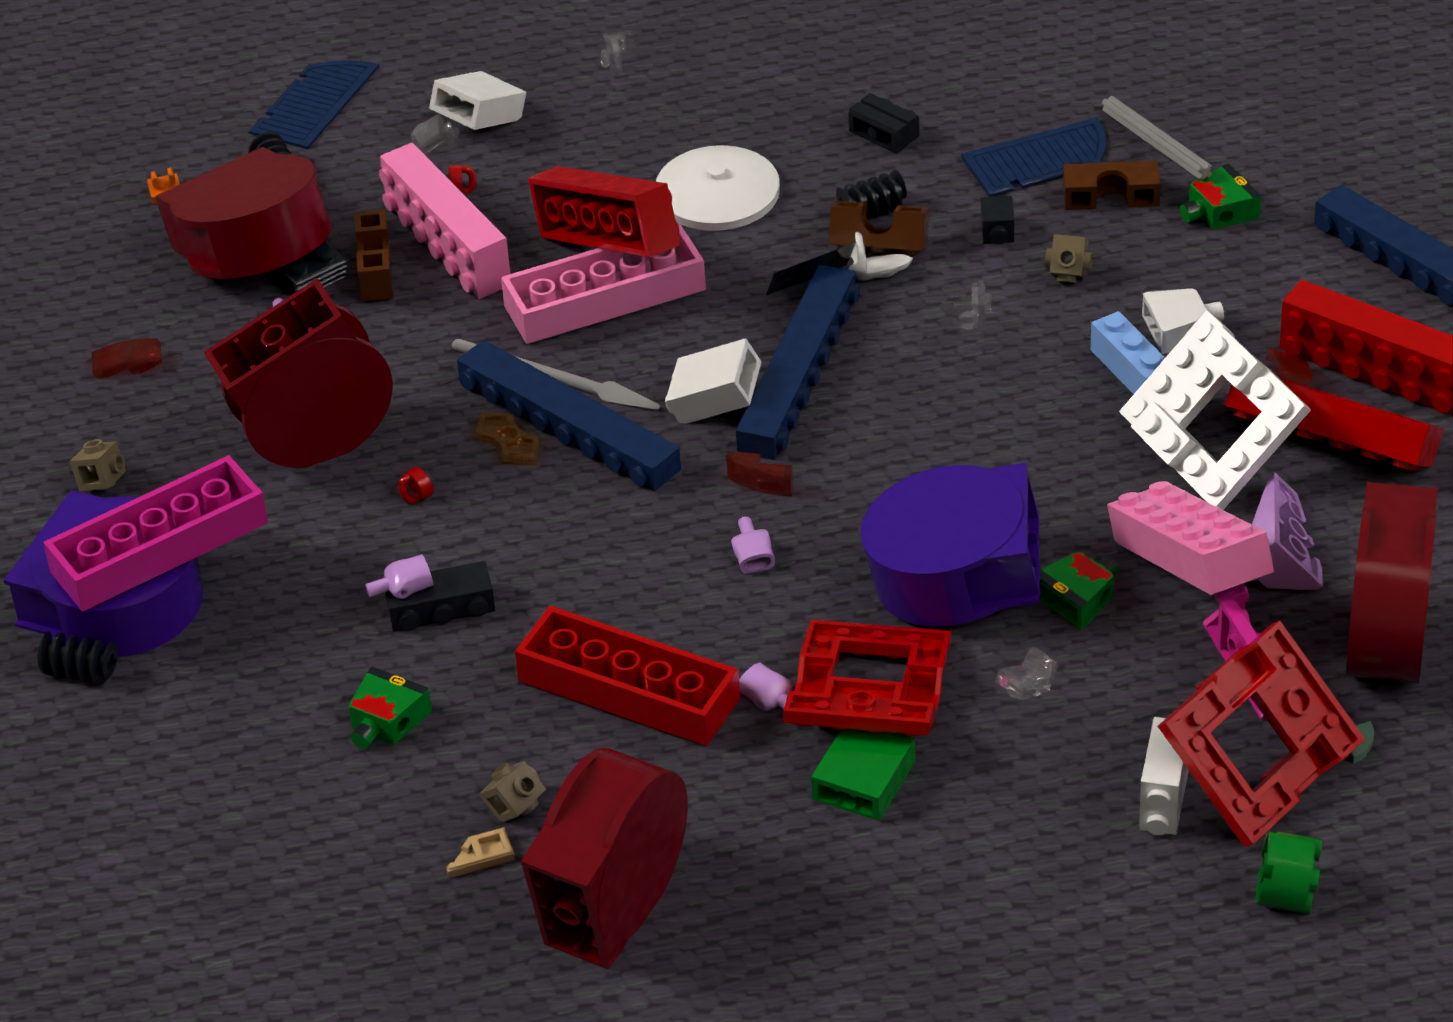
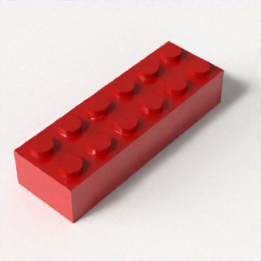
M556 166L528 177L542 238L645 257H653L681 245L678 234L679 226L675 220L672 207V194L667 183Z
M1302 279L1284 298L1281 313L1280 350L1285 351L1291 356H1299L1312 361L1320 367H1327L1343 373L1348 378L1367 382L1380 390H1388L1401 395L1411 402L1422 403L1440 413L1453 415V335Z
M1279 378L1311 409L1296 427L1298 428L1296 435L1325 441L1327 437L1330 438L1328 445L1343 450L1356 451L1357 447L1362 448L1360 455L1375 460L1388 461L1389 457L1394 458L1392 465L1411 471H1420L1422 466L1432 467L1444 428ZM1231 384L1225 406L1234 408L1233 415L1251 421L1255 420L1262 411Z
M553 606L547 608L515 650L519 682L704 746L709 745L740 700L739 671L737 668Z

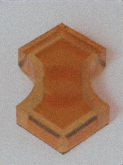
M480 413L475 433L476 441H484L497 447L502 453L504 465H537L541 448V437L539 435L528 434L519 429L514 423L513 413Z

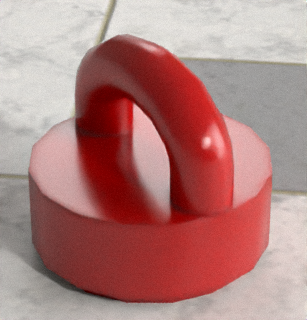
M451 165L448 167V179L463 194L472 193L477 182L474 170L469 166ZM462 173H466L469 177L467 187H462Z
M414 466L405 472L399 480V494L409 504L420 500L424 501L434 494L431 480L420 467ZM407 484L409 488L415 493V495L411 496L408 493L406 487Z

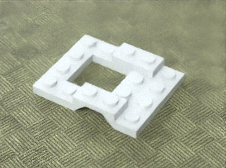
M1206 310L1119 412L1132 424L1131 427L1167 465L1174 468L1206 502L1224 510L1311 409L1268 367L1235 339L1234 334L1215 315ZM1228 380L1262 412L1217 462L1186 430V427Z

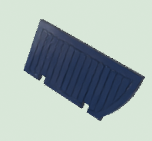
M352 60L309 64L299 75L305 79L303 81L295 79L266 112V115H271L269 119L261 117L248 134L258 136L264 132H275L282 137L284 143L308 149L379 68V64Z
M1096 117L962 153L961 159L988 197L1013 191L1012 185L1017 183L1021 188L1061 178L1063 177V164L1102 163L1106 150V135L1102 123Z

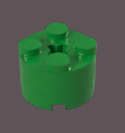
M1267 831L1261 857H1263L1261 870L1258 871L1255 899L1257 905L1310 914L1313 892H1309V890L1316 891L1318 887L1320 869L1315 868L1314 861L1319 862L1322 839L1279 831Z

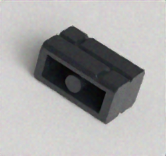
M869 93L861 99V102H857L849 109V132L895 154H898L920 136L919 116L912 110L899 107L886 98H880Z

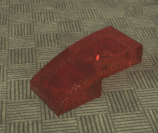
M157 338L134 339L91 352L92 373L97 379L108 378L127 368L132 374L143 373L162 364L161 343Z
M1269 348L1265 360L1274 363L1272 372L1277 377L1311 387V370L1303 358Z
M727 452V476L729 480L758 492L792 497L794 488L792 465L761 463V454Z

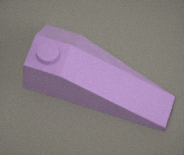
M1275 472L1268 478L1252 523L1253 526L1267 532L1274 572L1253 580H1259L1269 589L1319 590L1323 587L1322 566L1320 560L1316 557L1312 560L1310 559L1307 548L1314 547L1315 545L1312 537L1307 535L1302 526L1307 521L1298 494Z

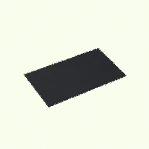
M856 242L775 272L766 296L812 279L819 264L836 268L846 266Z

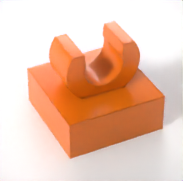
M167 168L168 175L157 177L155 171H152L150 174L151 179H147L153 205L157 204L156 195L180 185L177 173L174 174L172 168Z

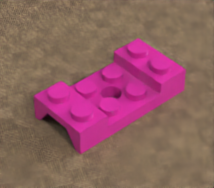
M1245 583L1213 594L1219 603V609L1203 621V626L1225 661L1241 647L1250 644L1260 635L1251 626L1249 615L1245 609V603L1249 601V593ZM1249 697L1248 699L1260 719H1266L1251 697Z

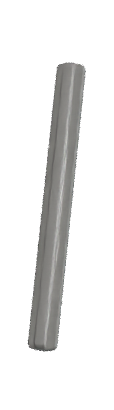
M1116 97L1104 98L1102 101L1104 105L1103 111L1199 180H1204L1206 176H1211L1212 172L1210 169L1212 166L1210 163Z

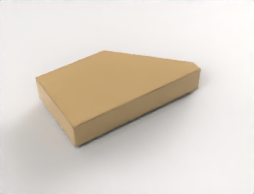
M505 828L468 837L454 863L451 862L447 866V874L449 878L515 860L514 851Z

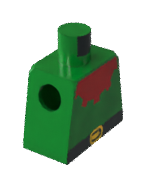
M1228 163L1212 171L1210 177L1206 176L1204 180L1197 179L1191 183L1189 202L1180 206V214L1186 223L1201 218L1212 230L1259 219L1261 195Z
M1075 552L1040 569V602L1082 630L1114 598V575L1119 572V567L1110 556H1105L1098 562H1095L1084 553Z
M372 666L349 704L351 726L354 729L350 735L352 742L361 749H367L375 738L395 745L432 712L429 688Z

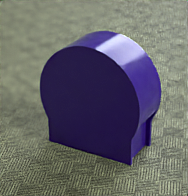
M1027 462L994 468L951 465L925 470L911 475L888 488L867 510L861 525L862 544L879 600L885 609L897 618L922 626L945 627L976 621L1000 609L1040 603V512L1037 509Z
M71 490L3 581L4 584L10 586L18 618L14 623L15 627L42 634L49 631L53 638L58 632L65 634L66 642L70 635H77L79 644L84 637H90L92 647L97 639H101L105 643V649L108 643L113 641L118 645V657H125L143 653L167 643L179 635L193 621L203 599V583L198 558L196 557L82 612L50 573L43 542L138 497L119 496L102 498Z

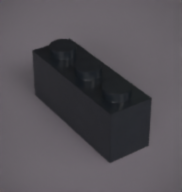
M486 561L430 571L433 586L419 590L406 598H396L390 591L384 592L393 631L413 630L418 626L434 623L445 624L454 619L470 616L480 617L486 613L496 611L493 588Z

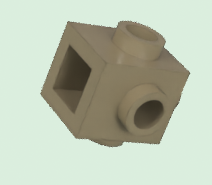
M1054 234L1052 248H1047L1045 267H1050L1049 273L1056 275L1058 282L1076 283V278H1084L1085 271H1091L1092 252H1087L1089 240L1086 237ZM1072 255L1073 260L1065 264L1066 257Z
M101 439L91 440L85 443L83 449L70 460L79 491L111 488L126 472L125 460L119 451L117 441L103 442Z
M525 761L511 766L507 762L491 774L493 781L479 793V796L494 815L504 822L519 815L525 816L534 810L539 804L537 798L546 788L541 783L538 773L531 766H528Z

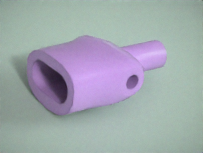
M740 518L738 525L741 534L733 537L731 543L741 571L746 574L771 569L775 564V557L768 531L765 529L754 530L751 518Z
M423 554L389 564L384 570V578L367 583L365 586L369 597L390 591L393 596L402 599L419 590L433 586V580Z
M757 663L750 667L739 679L740 693L754 702L759 709L770 711L779 706L784 710L788 693L792 691V684L788 679L770 670L762 663Z

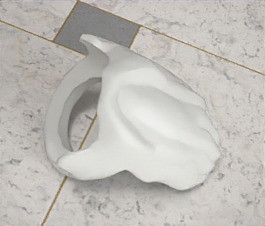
M855 232L856 244L851 254L854 263L849 266L848 270L856 271V279L860 281L886 278L906 269L913 258L904 254L866 258L862 234Z

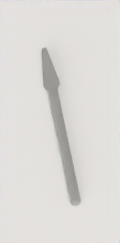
M455 339L452 342V348L464 354L477 345L462 339ZM517 357L570 387L598 395L604 402L654 411L661 409L658 403L613 381L600 383Z

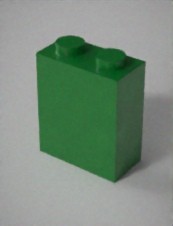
M860 729L840 730L811 776L812 800L880 821L916 761L915 738L895 732L871 733Z

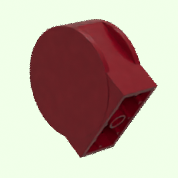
M264 147L155 196L171 247L178 254L187 258L189 266L194 273L207 278L231 279L247 277L285 266L320 246L329 236L332 229L331 219L323 201L313 163L301 156L277 154Z
M318 278L204 351V354L221 380L224 400L232 414L242 423L243 430L250 444L264 459L280 466L305 468L351 452L376 430L391 402L393 379L386 360L378 349L370 344L368 334L358 318L346 308L335 304Z
M1367 482L1356 560L1346 676L1419 684L1435 536L1438 489Z
M605 747L590 752L574 767L554 798L541 831L521 860L544 945L609 970L629 938L637 932L663 896L675 869L685 835L688 815L687 789L680 775Z

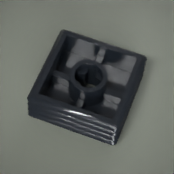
M325 240L320 246L302 258L266 273L291 296L317 278L322 286L326 287L348 276L346 273L348 272L346 268L348 265L345 263L347 260Z

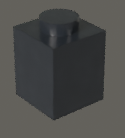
M1012 196L981 197L983 244L1014 243L1015 220Z

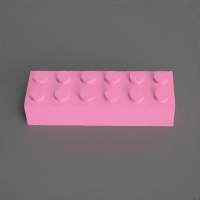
M413 142L381 155L379 176L384 184L385 194L382 195L388 211L394 210L398 214L401 224L404 227L409 226L413 230L419 243L424 242L428 246L434 259L440 258L443 261L449 275H456L466 292L471 291L478 299L502 290L501 277L510 274L506 237Z
M678 224L681 245L653 257L597 248L501 277L504 307L525 343L529 344L706 290L704 260L681 224Z
M1169 482L1153 483L1149 486L1148 490L1139 493L1129 492L1122 494L1118 497L1119 500L1107 504L1114 540L1119 545L1210 595L1274 572L1267 532Z

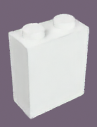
M473 72L434 80L429 109L476 130L519 120L522 117L526 91L485 72Z
M746 338L677 359L665 402L668 411L674 414L679 423L687 424L750 406L761 360Z
M1154 717L1141 778L1139 830L1149 831L1154 835H1163L1165 833L1176 835L1189 770L1157 727L1166 719Z

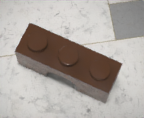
M1131 161L1063 164L1065 210L1097 209V198L1105 193L1123 195L1127 199L1128 208L1160 206L1158 162Z
M835 201L831 205L829 244H837V248L856 242L855 232L862 234L864 247H868V250L871 252L883 253L887 252V248L900 249L901 254L917 255L919 251H924L927 246L928 207L898 205L894 210L892 226L886 229H878L872 226L867 219V203Z
M386 210L354 212L358 250L356 252L357 273L361 300L363 302L394 298Z

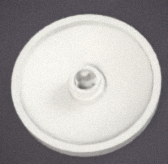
M707 146L685 152L668 162L656 179V182L668 184L672 194V207L677 223L686 227L708 231L735 229L757 221L773 208L780 191L779 176L770 161L754 151L734 146Z

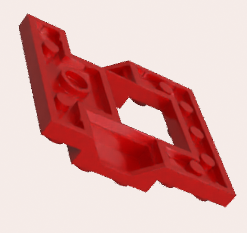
M810 620L800 653L796 687L794 691H789L783 710V723L795 724L800 727L812 725L825 726L835 730L860 729L871 733L895 732L904 733L907 736L929 735L930 729L934 728L942 694V679L951 645V631ZM840 653H851L855 656L880 655L891 659L908 658L903 681L894 682L835 677Z
M1281 621L1271 624L1250 644L1236 651L1196 687L1197 691L1157 726L1244 847L1255 844L1300 801L1302 791L1318 776L1343 761L1365 740ZM1249 697H1251L1289 750L1286 755L1261 777L1262 782L1253 790L1211 734L1219 724Z

